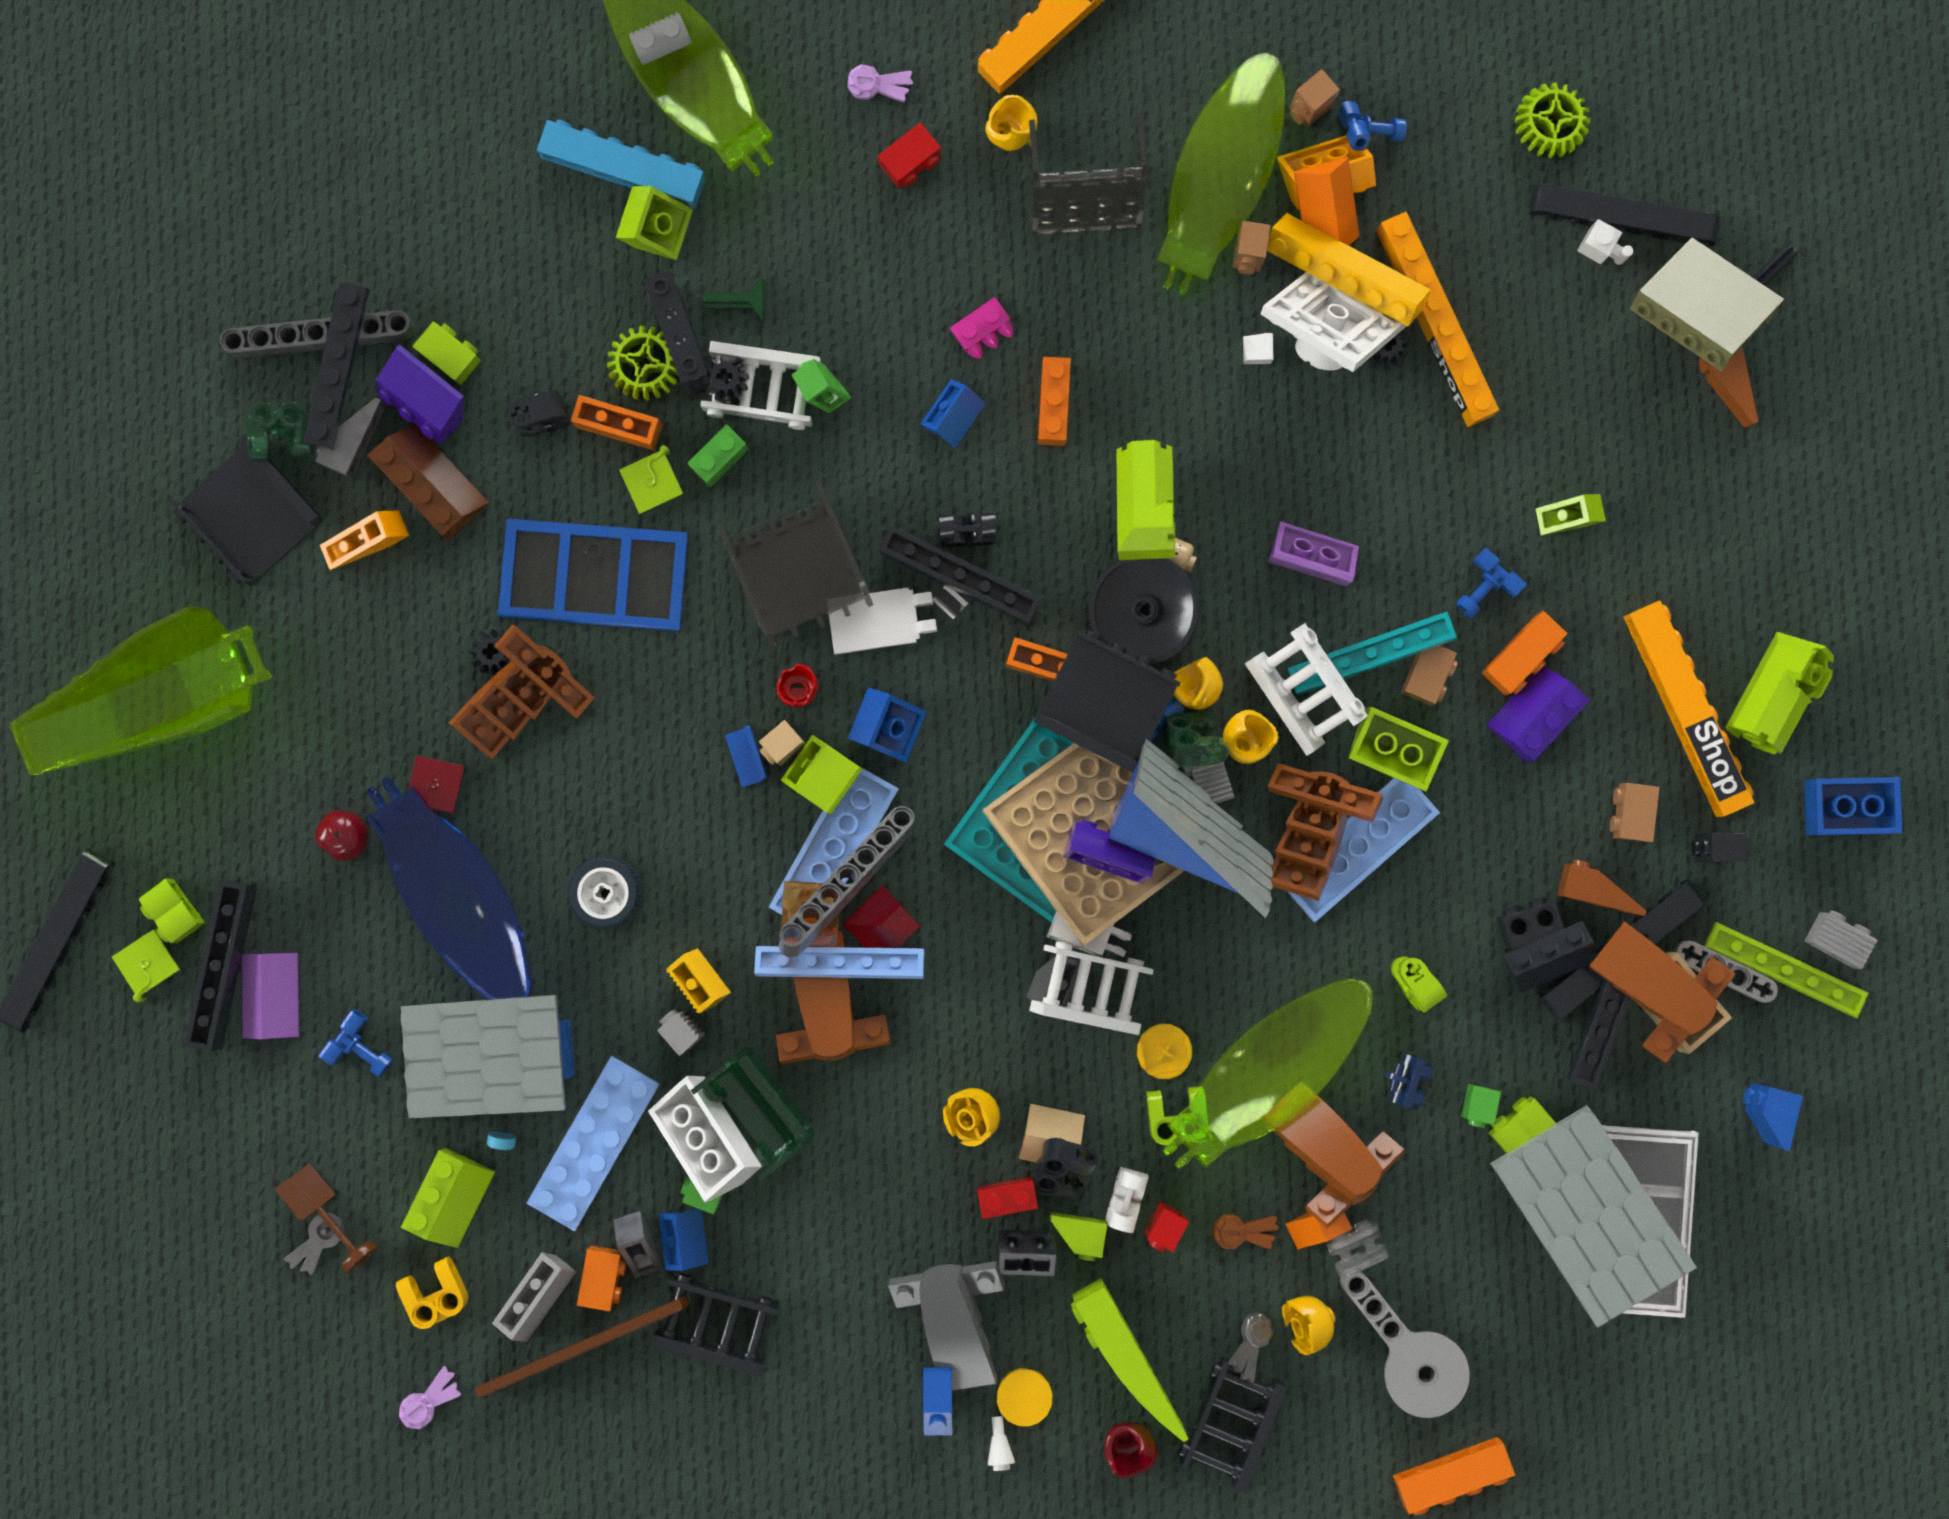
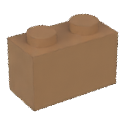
M1322 69L1296 90L1289 107L1293 120L1299 125L1303 123L1306 128L1332 108L1340 91Z
M1242 221L1236 237L1232 268H1237L1239 273L1247 275L1254 274V271H1260L1266 258L1270 225Z
M1442 646L1417 653L1400 693L1430 706L1436 704L1437 701L1441 702L1447 690V687L1444 686L1446 678L1453 675L1458 663L1454 660L1457 653Z
M1633 783L1619 784V788H1616L1613 793V804L1617 805L1616 816H1612L1610 820V832H1614L1613 839L1643 843L1653 842L1660 787Z

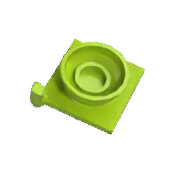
M665 445L660 447L659 452L619 470L639 514L683 494L666 455L670 454V450Z
M155 929L112 956L135 993L133 996L135 1002L145 1001L147 999L144 995L146 992L180 971V968Z

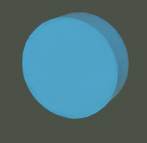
M497 1131L488 1133L487 1145L489 1147L499 1150H510L515 1147L516 1136L514 1134Z

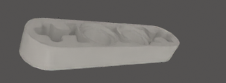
M1681 941L1674 949V952H1677L1687 965L1698 973L1711 957L1716 958L1731 971L1741 970L1745 977L1744 982L1741 985H1735L1730 981L1727 987L1755 1001L1771 1002L1777 996V985L1772 979L1696 942ZM1691 946L1692 953L1702 956L1700 962L1694 958H1687L1685 960V954L1682 953V949H1688ZM1752 982L1757 985H1765L1767 983L1766 988L1770 991L1768 995L1763 994L1760 997L1761 992L1749 986Z

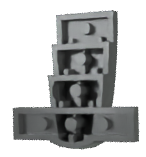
M997 1261L964 1267L953 1264L939 1265L921 1274L891 1278L889 1280L888 1287L896 1308L921 1304L924 1328L934 1367H952V1390L992 1385L997 1382V1374L989 1355L990 1344L981 1325L983 1317L973 1298L974 1295L1004 1290L1005 1283Z

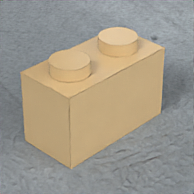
M784 720L759 741L763 746L759 751L772 765L776 762L782 766L800 751L806 743L790 724Z

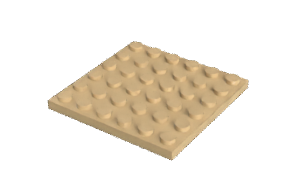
M1073 743L984 808L982 812L1081 945L1085 946L1185 870L1155 858L1152 877L1143 884L1062 857L1072 825L1076 821L1088 820L1097 824V829L1106 832L1111 828L1113 814L1133 772Z

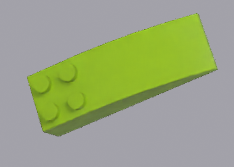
M1102 1278L1073 1293L1072 1311L1079 1324L1085 1322L1087 1325L1084 1330L1093 1349L1099 1347L1101 1353L1122 1383L1162 1425L1183 1442L1188 1440L1183 1424Z

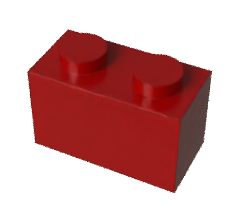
M920 122L878 155V164L898 188L904 184L908 187L919 178L918 173L924 168L930 170L939 163L941 147Z
M1032 1177L977 1187L982 1219L1038 1209Z
M1159 1201L1144 1229L1147 1240L1150 1242L1149 1245L1163 1253L1166 1249L1174 1252L1189 1221L1183 1213Z

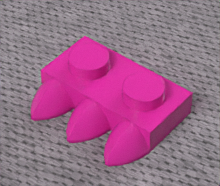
M995 297L950 327L951 332L969 355L979 359L982 358L981 341L989 347L997 348L996 330L1006 337L1012 338L1013 335L1011 319Z

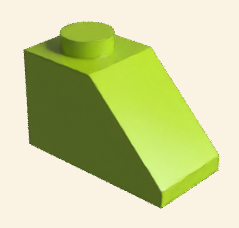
M1600 494L1581 495L1536 508L1541 535L1582 528L1606 521Z
M1056 1212L1050 1213L1051 1222L1074 1254H1079V1259L1095 1261V1257L1102 1258L1107 1230L1106 1220Z

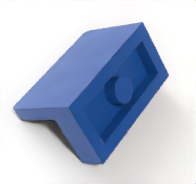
M950 380L920 425L928 431L939 435L952 447H957L985 406V402L968 386Z
M747 725L744 726V729L726 734L725 738L742 788L769 779L752 727Z
M695 1208L683 1212L658 1214L665 1270L684 1271L708 1264L702 1210Z

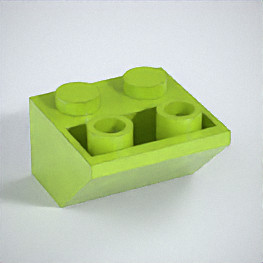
M812 735L781 781L831 815L863 769Z

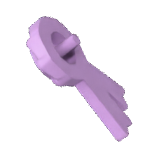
M861 64L849 73L847 87L854 97L858 99L869 100L877 93H880L903 103L909 89L899 86L913 84L910 78L912 71L879 75L874 67Z
M446 1366L442 1367L424 1394L412 1393L401 1402L399 1417L406 1427L421 1429L433 1419L435 1406L461 1395V1392L457 1390V1382L443 1389L455 1374L448 1372Z

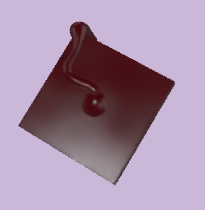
M416 755L407 796L400 801L401 806L410 808L412 804L454 813L465 766Z

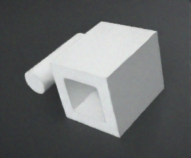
M1599 219L1590 227L1577 250L1599 264L1608 257H1611L1616 264L1621 265L1633 254L1631 246L1622 247L1617 244L1622 232Z

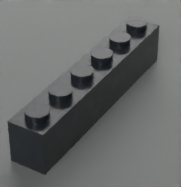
M892 525L879 548L880 555L1026 626H1029L1040 604V597Z
M219 880L183 1046L210 1052L221 1050L223 1047L257 885L234 880Z

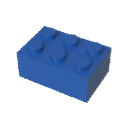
M1900 777L1804 780L1806 836L1902 833Z

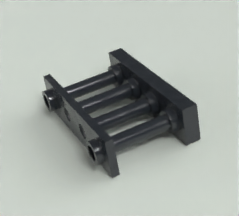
M667 270L643 279L681 384L685 385L689 397L705 392L709 386L703 385L702 379L709 377L707 376V365L671 271Z
M678 1273L677 1276L672 1275L668 1285L677 1287L673 1300L686 1295L687 1290L703 1295L692 1335H689V1338L678 1336L676 1329L681 1315V1311L668 1316L666 1326L662 1327L661 1331H655L650 1346L759 1376L764 1360L759 1359L760 1355L757 1352L768 1313L777 1315L780 1305L774 1304L775 1300L767 1296L760 1295L758 1299L695 1282L693 1281L694 1277L686 1273ZM714 1298L730 1302L720 1342L716 1343V1346L706 1344L703 1338ZM741 1306L758 1310L747 1350H744L743 1354L732 1351L733 1347L730 1346Z
M1222 1356L1220 1362L1215 1361L1211 1368L1209 1377L1212 1378V1382L1187 1442L1182 1441L1177 1457L1181 1458L1180 1464L1184 1469H1188L1192 1459L1230 1475L1234 1490L1245 1494L1286 1393L1287 1386L1283 1381L1273 1378L1271 1384L1267 1383L1266 1385L1256 1381L1251 1383L1247 1379H1240V1374L1228 1370L1229 1361ZM1223 1380L1260 1395L1261 1399L1265 1400L1261 1411L1256 1410L1254 1412L1217 1396ZM1212 1407L1251 1422V1426L1254 1427L1251 1436L1243 1438L1207 1423ZM1201 1434H1206L1239 1448L1240 1452L1243 1453L1240 1463L1235 1462L1231 1464L1196 1449Z

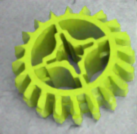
M1557 82L1553 83L1550 89L1545 83L1541 85L1539 90L1533 88L1529 93L1530 96H1524L1522 105H1519L1516 110L1520 115H1517L1514 123L1520 125L1516 129V134L1525 133L1520 140L1521 143L1530 141L1531 144L1528 146V151H1532L1534 147L1539 148L1537 151L1538 156H1542L1546 150L1548 159L1552 158L1555 152L1560 158L1565 155L1566 151L1572 153L1576 148L1575 145L1580 146L1583 142V136H1586L1589 131L1586 126L1590 123L1591 118L1585 116L1589 112V107H1581L1585 102V98L1578 100L1575 98L1577 90H1573L1570 94L1567 92V84L1563 85L1560 90L1558 89ZM1549 102L1546 111L1533 114L1536 105ZM1561 105L1564 106L1569 112H1565L1562 109ZM1550 115L1555 118L1554 120H1557L1555 126L1551 123L1552 120L1549 121L1548 119ZM1567 126L1573 127L1570 135L1557 139L1560 129H1566ZM1537 128L1542 129L1545 133V136L1541 134L1537 130Z
M640 326L638 334L635 333L633 328H630L629 333L631 336L628 338L621 333L619 337L622 343H612L617 352H608L609 358L614 361L608 362L607 367L613 370L609 374L612 380L617 379L614 384L616 388H623V394L626 396L630 395L633 391V398L635 400L640 398L641 392H643V397L646 401L650 400V392H653L658 399L661 397L658 391L660 388L669 393L670 389L666 383L669 382L672 385H676L677 381L671 375H678L663 332L661 331L656 335L655 327H651L648 333H646L644 326ZM641 343H645L642 344V347L638 352H628L632 347ZM654 344L665 352L666 364L653 358ZM645 358H647L650 364H645L644 368H642L639 361L644 362ZM623 363H627L635 368V382L625 376ZM662 372L654 381L644 383L650 374Z

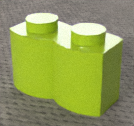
M164 879L139 898L142 904L140 910L146 918L155 921L158 927L156 932L165 942L179 943L205 924L173 879Z
M1531 1096L1527 1099L1522 1097L1513 1104L1512 1108L1514 1111L1507 1117L1504 1115L1498 1117L1495 1120V1125L1491 1124L1493 1129L1488 1133L1508 1153L1534 1136L1544 1132L1556 1124V1122L1535 1098Z

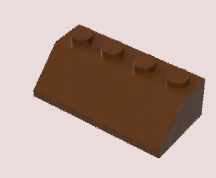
M416 424L388 436L367 455L437 531L448 540L456 535L489 504L485 497L441 450L422 433Z

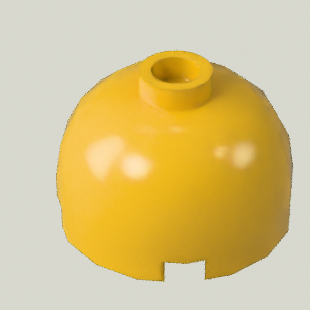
M967 1088L956 1092L948 1098V1104L943 1109L944 1123L948 1132L953 1137L957 1135L959 1139L963 1140L960 1142L961 1144L974 1147L987 1141L995 1133L999 1125L1000 1110L996 1100L989 1093L982 1089Z
M1313 1296L1297 1297L1283 1305L1282 1316L1285 1326L1287 1327L1291 1322L1296 1338L1291 1340V1342L1300 1353L1307 1356L1320 1351L1329 1344L1333 1337L1335 1316L1330 1307H1327L1322 1301Z

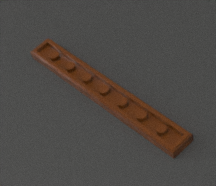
M684 1295L485 1382L475 1388L477 1396L482 1398L675 1314L688 1307V1299Z

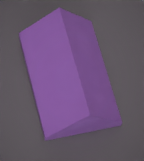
M1280 521L1268 562L1347 587L1354 579L1359 546Z
M298 953L242 954L243 1038L272 1039L299 1037Z

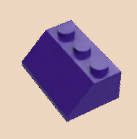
M401 345L397 346L377 378V395L385 404H391L399 410L400 415L406 421H412L419 426L427 438L435 439L441 444L463 422L464 396Z
M1545 666L1536 674H1533L1526 681L1527 684L1517 694H1514L1486 725L1526 763L1535 761L1590 701L1569 680Z
M1081 820V822L1076 821L1072 825L1062 857L1143 884L1152 877L1155 863L1154 857L1110 839V829L1107 832L1097 829V824L1094 822Z

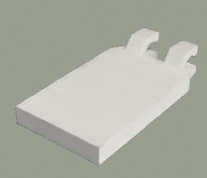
M902 588L827 599L834 654L917 643L916 639H920L919 634L937 632L935 619L918 622L916 607L934 605L932 593L914 594L913 590Z

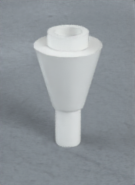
M1003 1416L992 1417L993 1436L991 1438L987 1465L993 1466V1471L1009 1470L1010 1464L1015 1463L1007 1437L1004 1435Z

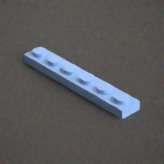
M756 946L754 974L755 976L924 979L925 951L924 949L807 947L799 956L791 958L783 955L777 946Z

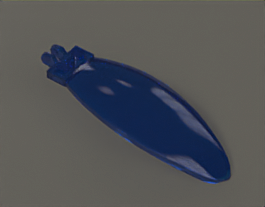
M385 777L382 779V784L393 799L388 803H385L378 789L373 786L367 789V793L378 809L368 815L366 820L381 841H383L386 857L397 888L411 916L429 943L444 961L486 1000L530 997L531 972L523 933L511 900L487 860L461 832L442 817L430 811V807L415 786L400 794L393 781L389 777Z

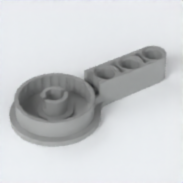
M1348 1268L1340 1277L1342 1288L1389 1348L1384 1369V1379L1387 1391L1393 1401L1405 1412L1422 1418L1438 1417L1454 1409L1467 1391L1470 1376L1467 1359L1459 1346L1450 1338L1436 1332H1412L1408 1330L1370 1280L1359 1269ZM1353 1278H1361V1284L1358 1288L1349 1289V1283ZM1378 1300V1307L1373 1311H1367L1366 1307L1369 1301ZM1389 1322H1395L1396 1326L1393 1332L1384 1333L1385 1325ZM1424 1366L1430 1367L1429 1379L1419 1377V1370Z

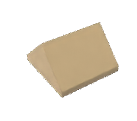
M1030 1104L1019 1159L1037 1162L1043 1152L1045 1141L1050 1138H1062L1081 1145L1085 1115Z

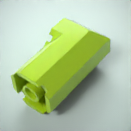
M1156 440L1131 441L1127 444L1126 450L1122 451V447L1117 449V543L1119 560L1175 558L1172 446L1166 445V449L1161 448L1160 442Z
M1776 632L1725 727L1726 730L1738 739L1742 734L1745 739L1752 742L1751 746L1773 755L1777 752L1779 754L1782 753L1807 705L1812 702L1811 698L1818 699L1822 697L1833 674V670L1828 669V661L1833 663L1834 655L1826 646Z

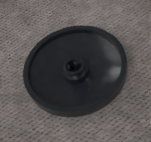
M1167 558L1118 560L1100 575L1093 587L1089 601L1090 624L1093 632L1102 636L1100 642L1108 646L1114 642L1127 649L1126 655L1134 659L1139 655L1151 661L1152 664H1158L1180 653L1194 636L1200 618L1199 595L1194 582L1186 571ZM1145 605L1150 606L1149 610L1151 613L1149 615H1145L1142 612Z

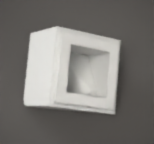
M1273 333L1243 337L1244 364L1272 363Z

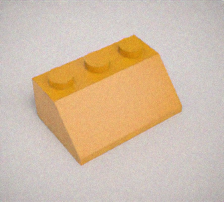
M1345 135L1277 157L1290 199L1296 208L1300 210L1294 171L1343 157L1349 158L1353 193H1360L1367 188L1376 186L1373 156L1366 148L1362 151L1353 150Z

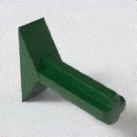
M763 276L752 292L705 293L703 298L704 308L754 309L764 323Z

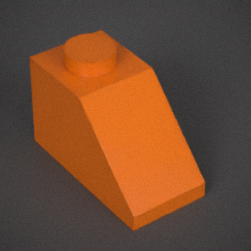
M1309 1212L1285 1224L1297 1249L1327 1242L1352 1229L1345 1213L1328 1229Z

